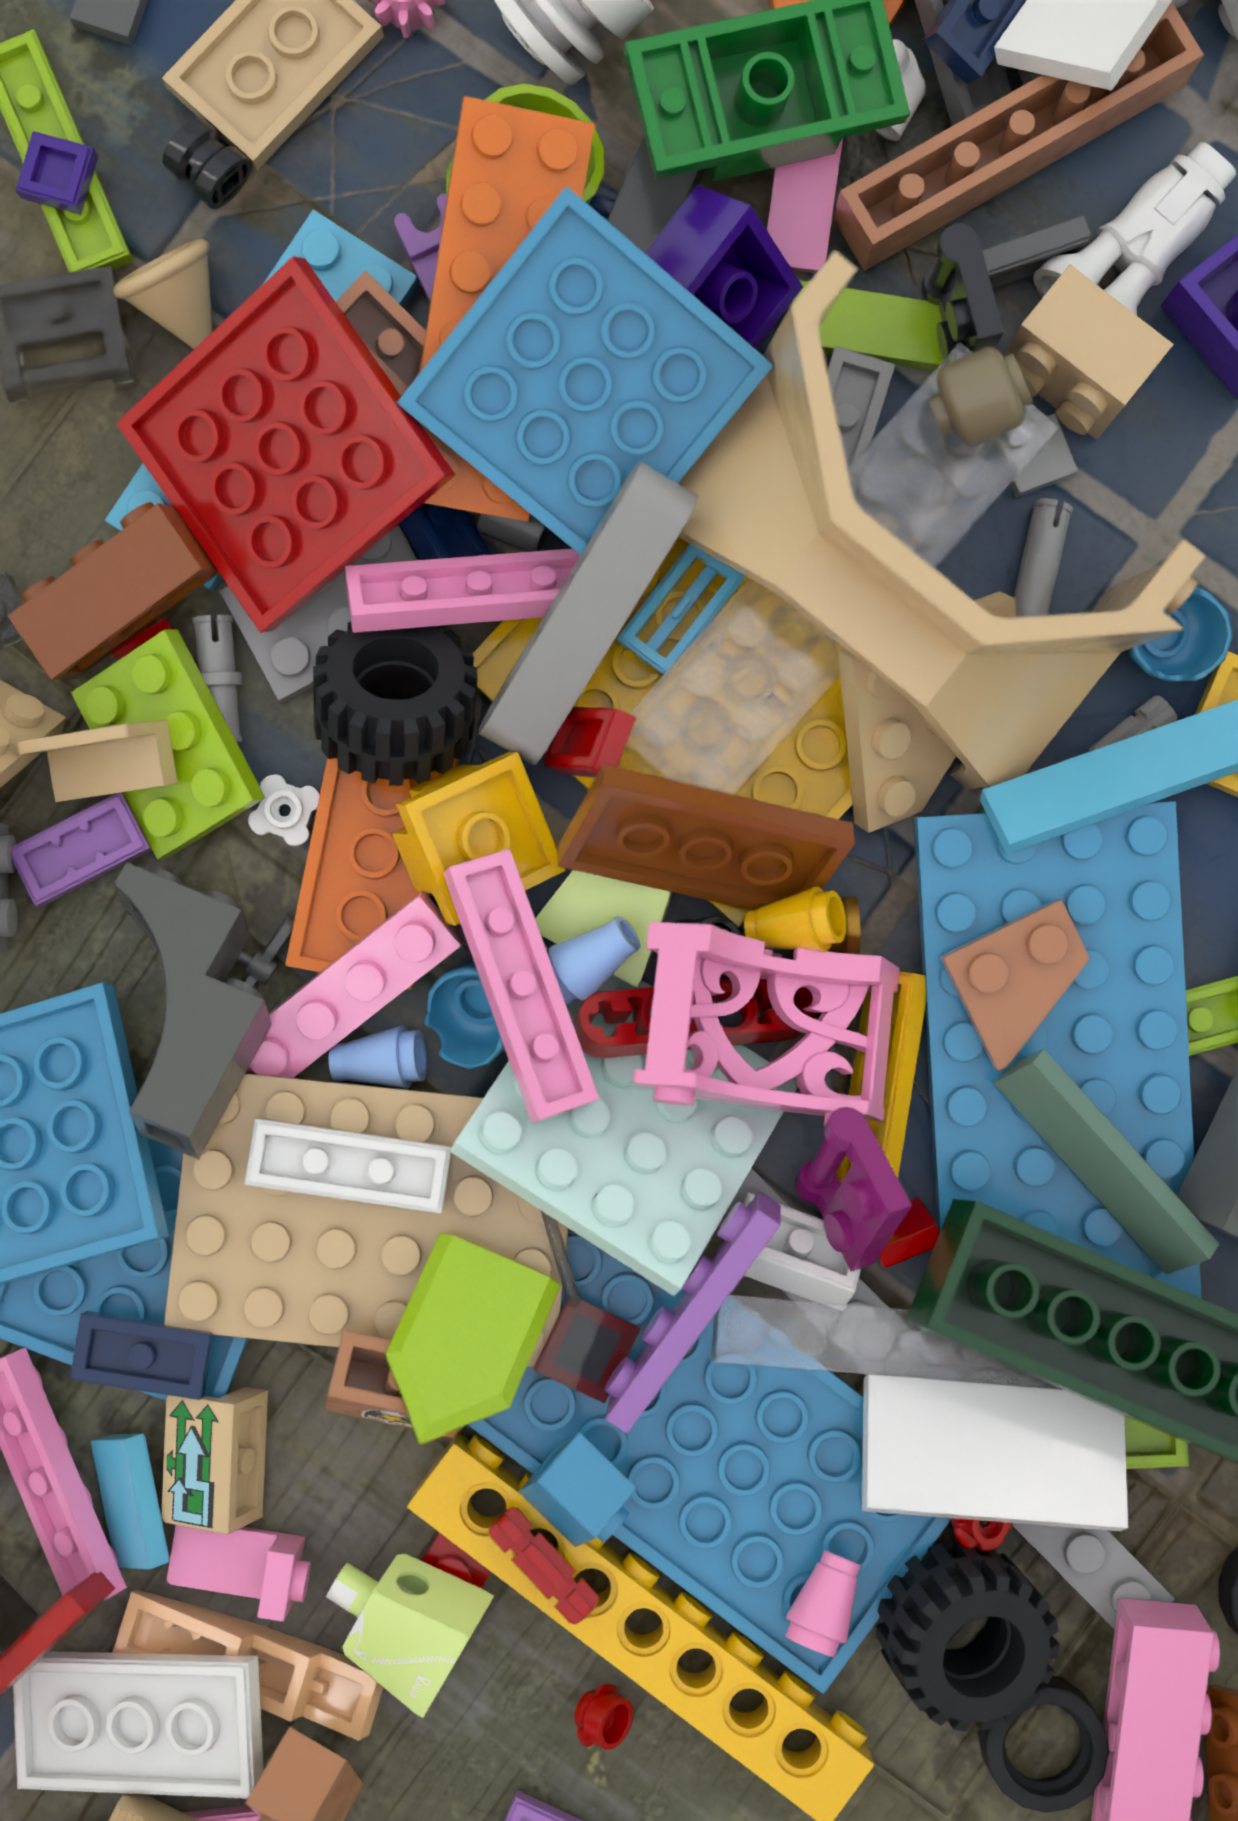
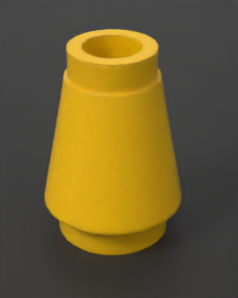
M815 886L756 910L747 911L744 918V930L746 937L765 941V949L794 950L796 948H804L815 951H828L832 944L840 943L844 940L846 935V915L842 900L836 891L824 892L820 887Z

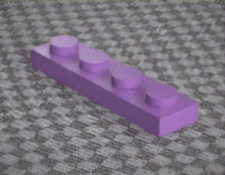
M758 1191L747 1207L738 1202L731 1209L717 1233L723 1239L709 1259L701 1254L682 1287V1290L685 1292L674 1308L669 1310L662 1306L653 1316L642 1335V1340L647 1342L636 1360L633 1362L625 1357L607 1381L604 1388L610 1394L605 1418L607 1421L628 1434L780 1227V1204L761 1191Z

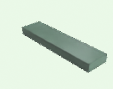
M1042 1049L1002 1071L994 1081V1085L1166 1275L1204 1262L1212 1257L1220 1245L1217 1240L1046 1050Z

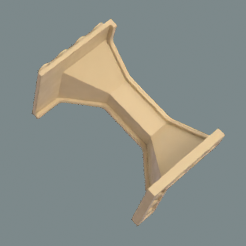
M834 251L791 305L763 356L774 365L678 483L698 495L695 508L678 537L773 591L796 608L908 699L921 712L962 762L957 764L949 773L952 778L967 790L980 787L988 788L1027 773L1121 652L1184 629L1165 614L1163 610L1169 614L1173 613L1190 596L1198 583L1191 575L1205 556L1183 539L1178 542L1162 564L1111 587L1092 613L1001 618L985 611L865 513L855 501L852 493L819 336L820 326L857 270V268Z

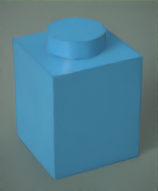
M579 1432L561 1442L518 1492L574 1547H577L596 1537L601 1542H604L613 1535L629 1515L623 1504L637 1488Z

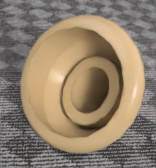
M197 239L152 260L117 282L113 290L114 295L119 299L126 300L195 349L213 332L208 267L209 243L204 239Z

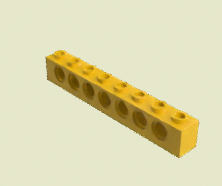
M458 1432L414 1490L407 1508L816 1821H834L875 1765L868 1744L865 1742L868 1738L867 1732L844 1712L837 1710L831 1716L813 1702L816 1697L814 1691L793 1673L785 1670L780 1677L760 1662L764 1654L745 1636L733 1631L727 1637L710 1624L709 1620L712 1618V1614L694 1597L681 1591L676 1598L657 1583L660 1578L659 1573L640 1556L629 1552L626 1558H624L608 1546L605 1541L601 1542L597 1537L574 1547L518 1492L530 1479L531 1474L526 1473L523 1479H520L501 1464L505 1456L491 1442L477 1434L469 1440ZM481 1489H493L499 1492L506 1502V1508L502 1513L514 1506L519 1508L533 1523L529 1530L541 1528L550 1531L557 1539L558 1546L556 1549L576 1570V1573L573 1575L574 1578L579 1572L589 1568L598 1569L606 1574L610 1583L604 1591L598 1594L599 1602L586 1618L576 1625L569 1623L554 1607L558 1600L554 1596L547 1599L511 1561L515 1554L510 1549L504 1553L489 1537L488 1531L491 1525L502 1513L492 1517L479 1514L471 1503V1496ZM641 1608L653 1610L660 1616L661 1623L650 1633H636L625 1622L633 1611ZM695 1648L703 1649L713 1657L710 1666L699 1673L687 1672L677 1663L684 1652ZM743 1689H755L765 1696L760 1707L752 1712H740L730 1705V1701L737 1692ZM796 1729H807L816 1735L814 1743L808 1749L800 1752H794L785 1748L782 1745L785 1737Z

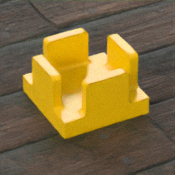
M507 752L480 765H460L443 775L440 774L429 781L409 789L411 798L396 804L405 828L393 833L394 841L414 888L418 892L424 891L435 897L446 924L457 925L460 923L443 875L448 867L510 849L525 891L566 871L565 868L558 867L557 847L518 752Z

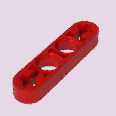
M766 979L759 980L754 995L739 1010L742 1019L741 1025L734 1028L721 1025L732 1046L787 1041L797 1038L802 1033L783 1022L774 1009L766 1010L772 1008ZM731 980L719 981L720 987L725 993L711 995L712 1002L726 1000L731 996ZM654 987L602 991L588 997L582 1003L572 1022L582 1051L597 1058L647 1054L651 1022L650 1009L653 1005ZM800 987L794 994V1004L802 1013L814 1019L816 1013L803 1010V1008L810 1006L812 1003V994L808 989ZM634 1009V1022L625 1023ZM758 1010H766L758 1020ZM597 1013L603 1014L606 1023H622L617 1025L610 1037L605 1036L602 1027L591 1026ZM690 1019L689 1033L698 1031L695 1020Z

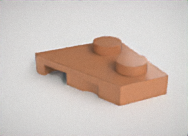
M1055 899L939 956L993 1068L997 1071L1006 1068L1090 960L1067 909L1060 899Z

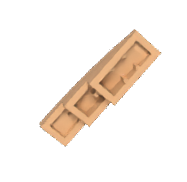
M141 1590L132 1591L112 1652L258 1656L260 1706L262 1710L290 1722L302 1716L357 1741L369 1736L383 1691V1686L341 1653L266 1626Z

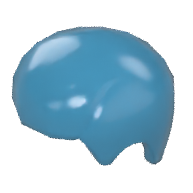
M1195 587L1185 602L1173 613L1169 614L1163 610L1165 614L1184 628L1183 630L1128 650L1130 659L1148 676L1169 682L1198 681L1205 678L1226 658L1233 637L1228 611L1211 593Z
M469 962L452 967L442 973L428 991V1014L424 1022L425 1026L435 1030L440 1038V1057L447 1062L468 1070L489 1065L505 1050L475 963Z

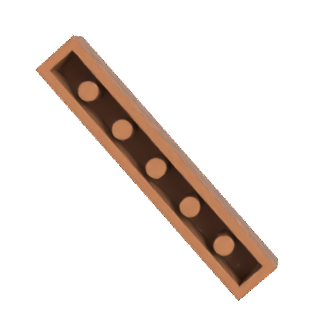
M1171 2L1112 91L1040 75L840 190L833 220L862 269L866 271L1186 86L1204 54Z

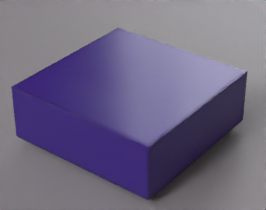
M33 131L15 191L21 199L81 215L99 156L94 147Z

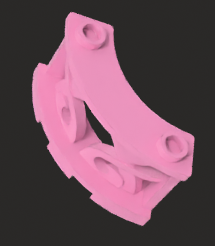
M649 922L646 949L658 953L646 1067L645 1070L635 1069L633 1083L655 1089L653 1101L692 1106L694 1105V1098L740 1106L825 1116L824 1127L833 1111L842 1107L857 1110L868 1121H884L885 1108H883L892 1005L893 995L898 992L899 967L882 956L815 951L804 948L794 949L793 960L781 958L782 954L773 953V950L765 949V941L740 936L714 925ZM722 973L726 974L732 983L731 996L723 1002L713 1004L711 995L725 993L720 987L719 978ZM766 979L768 996L776 1014L787 1025L805 1033V1035L779 1058L754 1070L734 1049L726 1037L718 1017L732 1014L744 1007L754 995L759 980ZM800 987L808 989L813 997L810 1006L803 1008V1010L811 1013H822L817 1020L802 1013L794 1004V994ZM868 991L871 992L868 1032L867 1036L846 1029L858 1012ZM690 1019L695 1020L698 1031L689 1033ZM834 1043L865 1053L862 1095L838 1094L826 1086L824 1079L826 1073L831 1069L842 1075L853 1074V1069L845 1058L833 1052H826ZM689 1046L694 1052L695 1061L692 1068L686 1070V1053ZM717 1066L730 1082L709 1077ZM795 1077L801 1094L771 1089Z

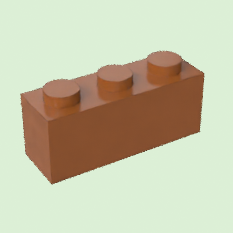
M152 502L138 506L120 521L123 530L107 542L100 539L84 546L71 557L70 561L74 565L71 569L57 579L51 576L38 581L22 594L21 598L25 603L9 614L8 617L51 680L78 678L112 653L113 649L131 639L219 574L173 506L156 504L154 506Z

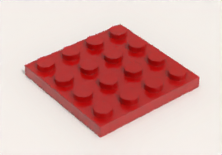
M292 256L116 423L260 633L275 630L343 572L345 566H350L456 475L419 421L397 404L401 395L307 260L300 257Z

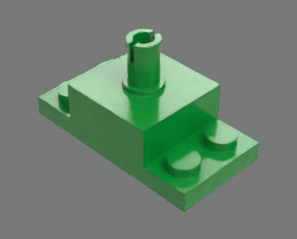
M812 0L625 42L624 56L655 180L709 168L711 181L714 182L833 155L843 137L903 124L910 116L883 0Z

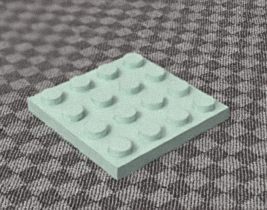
M611 975L596 993L635 989L636 987ZM641 980L637 988L652 986ZM580 999L572 1004H566L572 1022L584 1002ZM634 1009L625 1023L634 1022ZM597 1013L591 1026L602 1027L605 1036L610 1037L617 1025L622 1023H606L603 1014ZM744 1045L733 1046L743 1060L754 1070L770 1063ZM687 1050L685 1069L689 1070L695 1061L693 1050ZM583 1052L599 1100L532 1124L510 1061H508L454 1142L450 1152L669 1294L675 1296L682 1289L782 1116L783 1111L740 1106L694 1098V1105L692 1106L653 1101L655 1089L633 1083L635 1069L645 1070L647 1054L597 1058ZM717 1066L709 1077L730 1082ZM792 1078L771 1090L795 1093L798 1088L796 1079Z

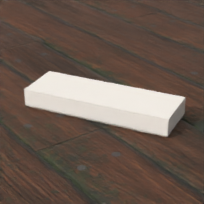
M256 1118L245 1185L442 1213L452 1146Z

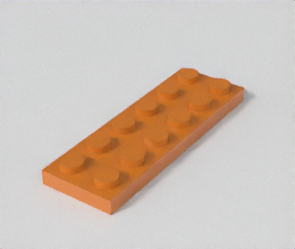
M468 96L463 97L419 373L563 189L567 186L583 199L595 127L594 123ZM422 425L456 474L428 498L424 504L524 522L529 521L530 513Z

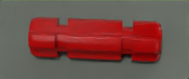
M514 1506L509 1508L491 1525L488 1531L489 1537L504 1553L510 1549L515 1554L511 1561L547 1599L554 1596L558 1600L554 1607L569 1623L576 1625L593 1611L599 1602L598 1593L584 1578H581L578 1582L574 1579L573 1575L576 1573V1570L540 1531L534 1535L529 1530L533 1523L519 1508Z

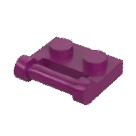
M842 1107L833 1111L824 1127L825 1140L814 1160L805 1163L795 1179V1188L801 1198L807 1202L816 1203L824 1219V1230L830 1245L835 1251L841 1252L852 1272L874 1264L912 1204L867 1120L857 1110ZM846 1155H848L852 1166L841 1183L836 1172Z

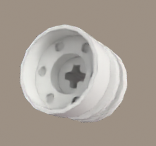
M494 0L502 13L501 16L520 44L539 63L550 68L558 77L571 86H574L586 73L572 46L595 64L605 55L595 33L591 29L596 23L599 22L606 30L623 40L654 10L650 0Z

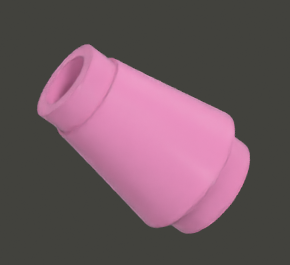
M824 1550L820 1562H817L785 1616L790 1621L785 1637L809 1649L835 1658L839 1644H847L858 1581L857 1575L861 1565Z

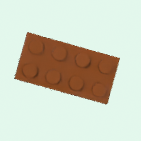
M603 763L558 844V867L756 910L815 886L823 889L854 846V828L851 822Z

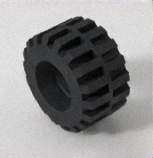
M350 621L348 622L347 631L336 629L328 636V646H320L316 654V666H313L314 731L316 740H321V750L328 759L338 758V768L347 774H351L354 771L361 772V780L374 784L378 778L389 780V786H403V780L411 778L417 784L430 780L432 771L443 775L452 769L453 758L462 759L468 751L469 740H472L474 733L478 674L477 667L473 666L474 656L469 647H461V638L452 630L441 632L440 626L353 633ZM397 697L404 698V700H390L384 698Z
M954 1540L952 1550H946L941 1543L928 1548L929 1556L920 1561L916 1555L905 1563L909 1571L902 1578L894 1574L887 1585L892 1593L891 1599H881L877 1611L884 1621L876 1625L877 1639L883 1646V1649L880 1651L913 1703L920 1711L924 1710L931 1721L940 1726L948 1721L953 1730L966 1732L971 1723H975L980 1731L994 1728L995 1719L1003 1717L1008 1723L1020 1716L1016 1709L1024 1702H1027L1030 1706L1035 1703L1040 1697L1036 1690L1040 1683L1049 1684L1054 1674V1670L1048 1662L1049 1660L1059 1658L1060 1644L1053 1636L1059 1631L1057 1620L1048 1610L1050 1605L1004 1553L999 1555L995 1549L982 1552L978 1547L968 1549L961 1545L958 1540ZM989 1616L984 1630L971 1644L956 1651L945 1652L949 1640L960 1627L974 1619Z

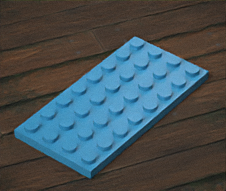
M1176 801L1153 802L1010 854H1006L986 813L914 817L922 975H925L926 980L925 1029L936 1223L939 1232L942 1229L953 1199L978 1201L1201 1298L1200 1263L1166 1275L994 1085V1081L1004 1069L997 1071L993 1068L939 957L1055 899L1063 901L1090 960L1006 1068L1042 1049L1046 1050L1177 1196L1194 1160Z
M569 1229L560 1313L569 1295L572 1294L638 1326L639 1328L625 1357L634 1362L647 1344V1342L642 1340V1335L653 1316L662 1306L672 1310L685 1291L681 1289L675 1296L669 1294ZM731 1295L727 1297L628 1434L605 1419L610 1398L608 1392L603 1402L533 1370L534 1367H526L509 1410L468 1424V1426L532 1474L536 1472L561 1442L580 1432L637 1488L623 1504L629 1515L613 1535L822 1694L826 1692L880 1618L877 1612L880 1600L891 1599L892 1593L887 1585L894 1574L902 1578L909 1571L905 1563L915 1555L921 1561L928 1552V1548L934 1544L951 1520L950 1518L862 1511L863 1394ZM575 1313L556 1351L555 1364L597 1383L621 1334ZM824 1550L861 1565L857 1575L858 1581L847 1644H839L835 1658L809 1649L785 1637L790 1621L785 1616L817 1562H820Z

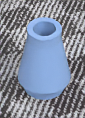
M617 916L607 924L549 948L548 957L566 1004H572L578 999L585 1001L588 997L595 994L623 962L641 948L636 932L624 918Z
M404 1025L346 1043H337L329 1050L331 1077L335 1082L353 1081L408 1089L412 1082L424 1081L426 1078L427 1049L424 1036L420 1030L408 1031Z

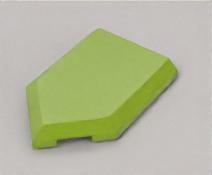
M439 1233L385 1354L393 1378L397 1382L409 1413L410 1422L419 1445L442 1437L448 1432L480 1419L484 1420L509 1410L561 1285L545 1274L460 1237Z

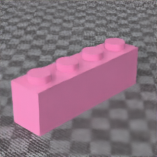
M1126 1598L1118 1599L1103 1720L1110 1752L1105 1775L1094 1792L1091 1821H1192L1190 1818L1192 1798L1200 1797L1203 1789V1766L1198 1756L1200 1736L1209 1733L1212 1718L1211 1702L1208 1694H1206L1208 1674L1217 1670L1220 1658L1218 1635L1216 1631H1212L1197 1605Z

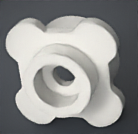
M280 775L267 776L260 784V788L266 798L260 801L258 809L249 815L251 829L258 835H265L270 832L284 837L285 842L290 846L304 844L310 836L308 827L313 819V811L317 810L319 792L312 786L298 788L286 784L284 778ZM285 804L289 805L291 808L290 814L288 816H281L279 813L280 807Z

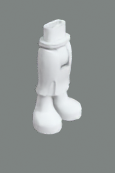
M1200 142L1188 156L1177 155L1168 167L1154 174L1142 185L1114 220L1099 227L1098 237L1078 253L1057 255L1045 261L1035 271L1033 276L1034 285L1038 293L1043 298L1069 264L1095 284H1098L1111 266L1114 265L1122 273L1104 291L1137 316V307L1148 289L1162 282L1168 266L1207 227L1215 209L1225 200L1224 189L1236 177V170L1212 146L1204 142Z

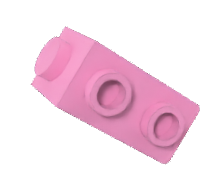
M176 1525L167 1582L176 1586L260 1599L257 1618L284 1622L294 1602H304L311 1570V1562L302 1561L306 1537L242 1527L226 1535Z

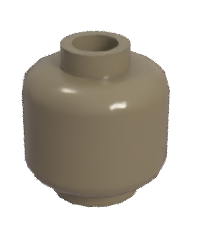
M990 346L943 366L938 371L936 377L940 394L928 399L942 435L945 436L956 431L961 442L970 447L978 446L1018 428L1025 420L1024 406L1033 403L1014 354L1011 353L1003 357L999 350Z

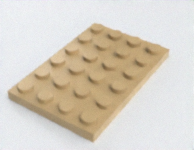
M245 1073L200 1159L198 1160L183 1153L164 1325L212 1332V1335L330 1347L340 1346L343 1330L392 1340L439 1233H445L460 1237L545 1274L561 1285L527 1367H534L560 1315L569 1228L453 1153L451 1155L442 1213L245 1185L256 1118L453 1146L484 1099V1097ZM555 1354V1356H554V1358H553V1360H552V1363H554V1364H555L556 1354Z

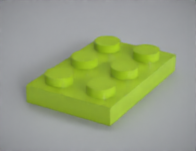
M178 629L161 631L71 692L90 730L130 723L168 721L178 784L123 792L157 860L175 855L266 798Z

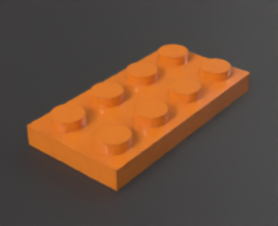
M327 758L285 966L320 973L420 893L413 886L394 841L393 833L405 828L396 804L411 798L409 789L421 783L417 784L413 778L404 779L403 786H389V780L380 778L377 779L375 784L361 780V772L354 771L351 774H347L338 768V758ZM453 758V768L458 767L459 759ZM432 771L430 779L440 775V773ZM426 893L428 897L431 899L432 894ZM414 983L406 990L413 991Z

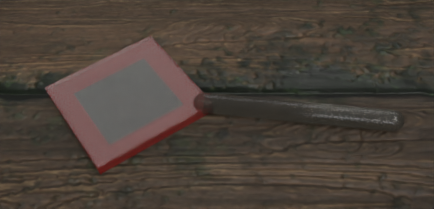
M540 1210L567 1301L533 1370L605 1404L609 1393L604 1390L606 1383L618 1364L625 1357H628L641 1328L580 1299L558 1223Z

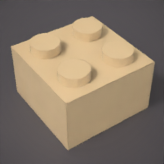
M1069 264L1021 324L1003 357L1011 353L1014 354L1030 395L1036 396L1038 394L1055 407L1058 419L1067 428L1080 435L1088 433L1097 440L1174 344Z

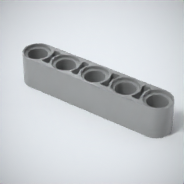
M642 461L635 465L491 703L477 733L509 752H518L521 759L532 765L538 763L683 530L695 508L698 495Z

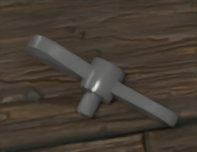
M287 914L263 954L257 952L253 957L244 950L241 951L236 961L247 967L244 972L248 976L245 983L255 989L259 983L264 986L267 984L278 966L272 959L291 933L295 918Z

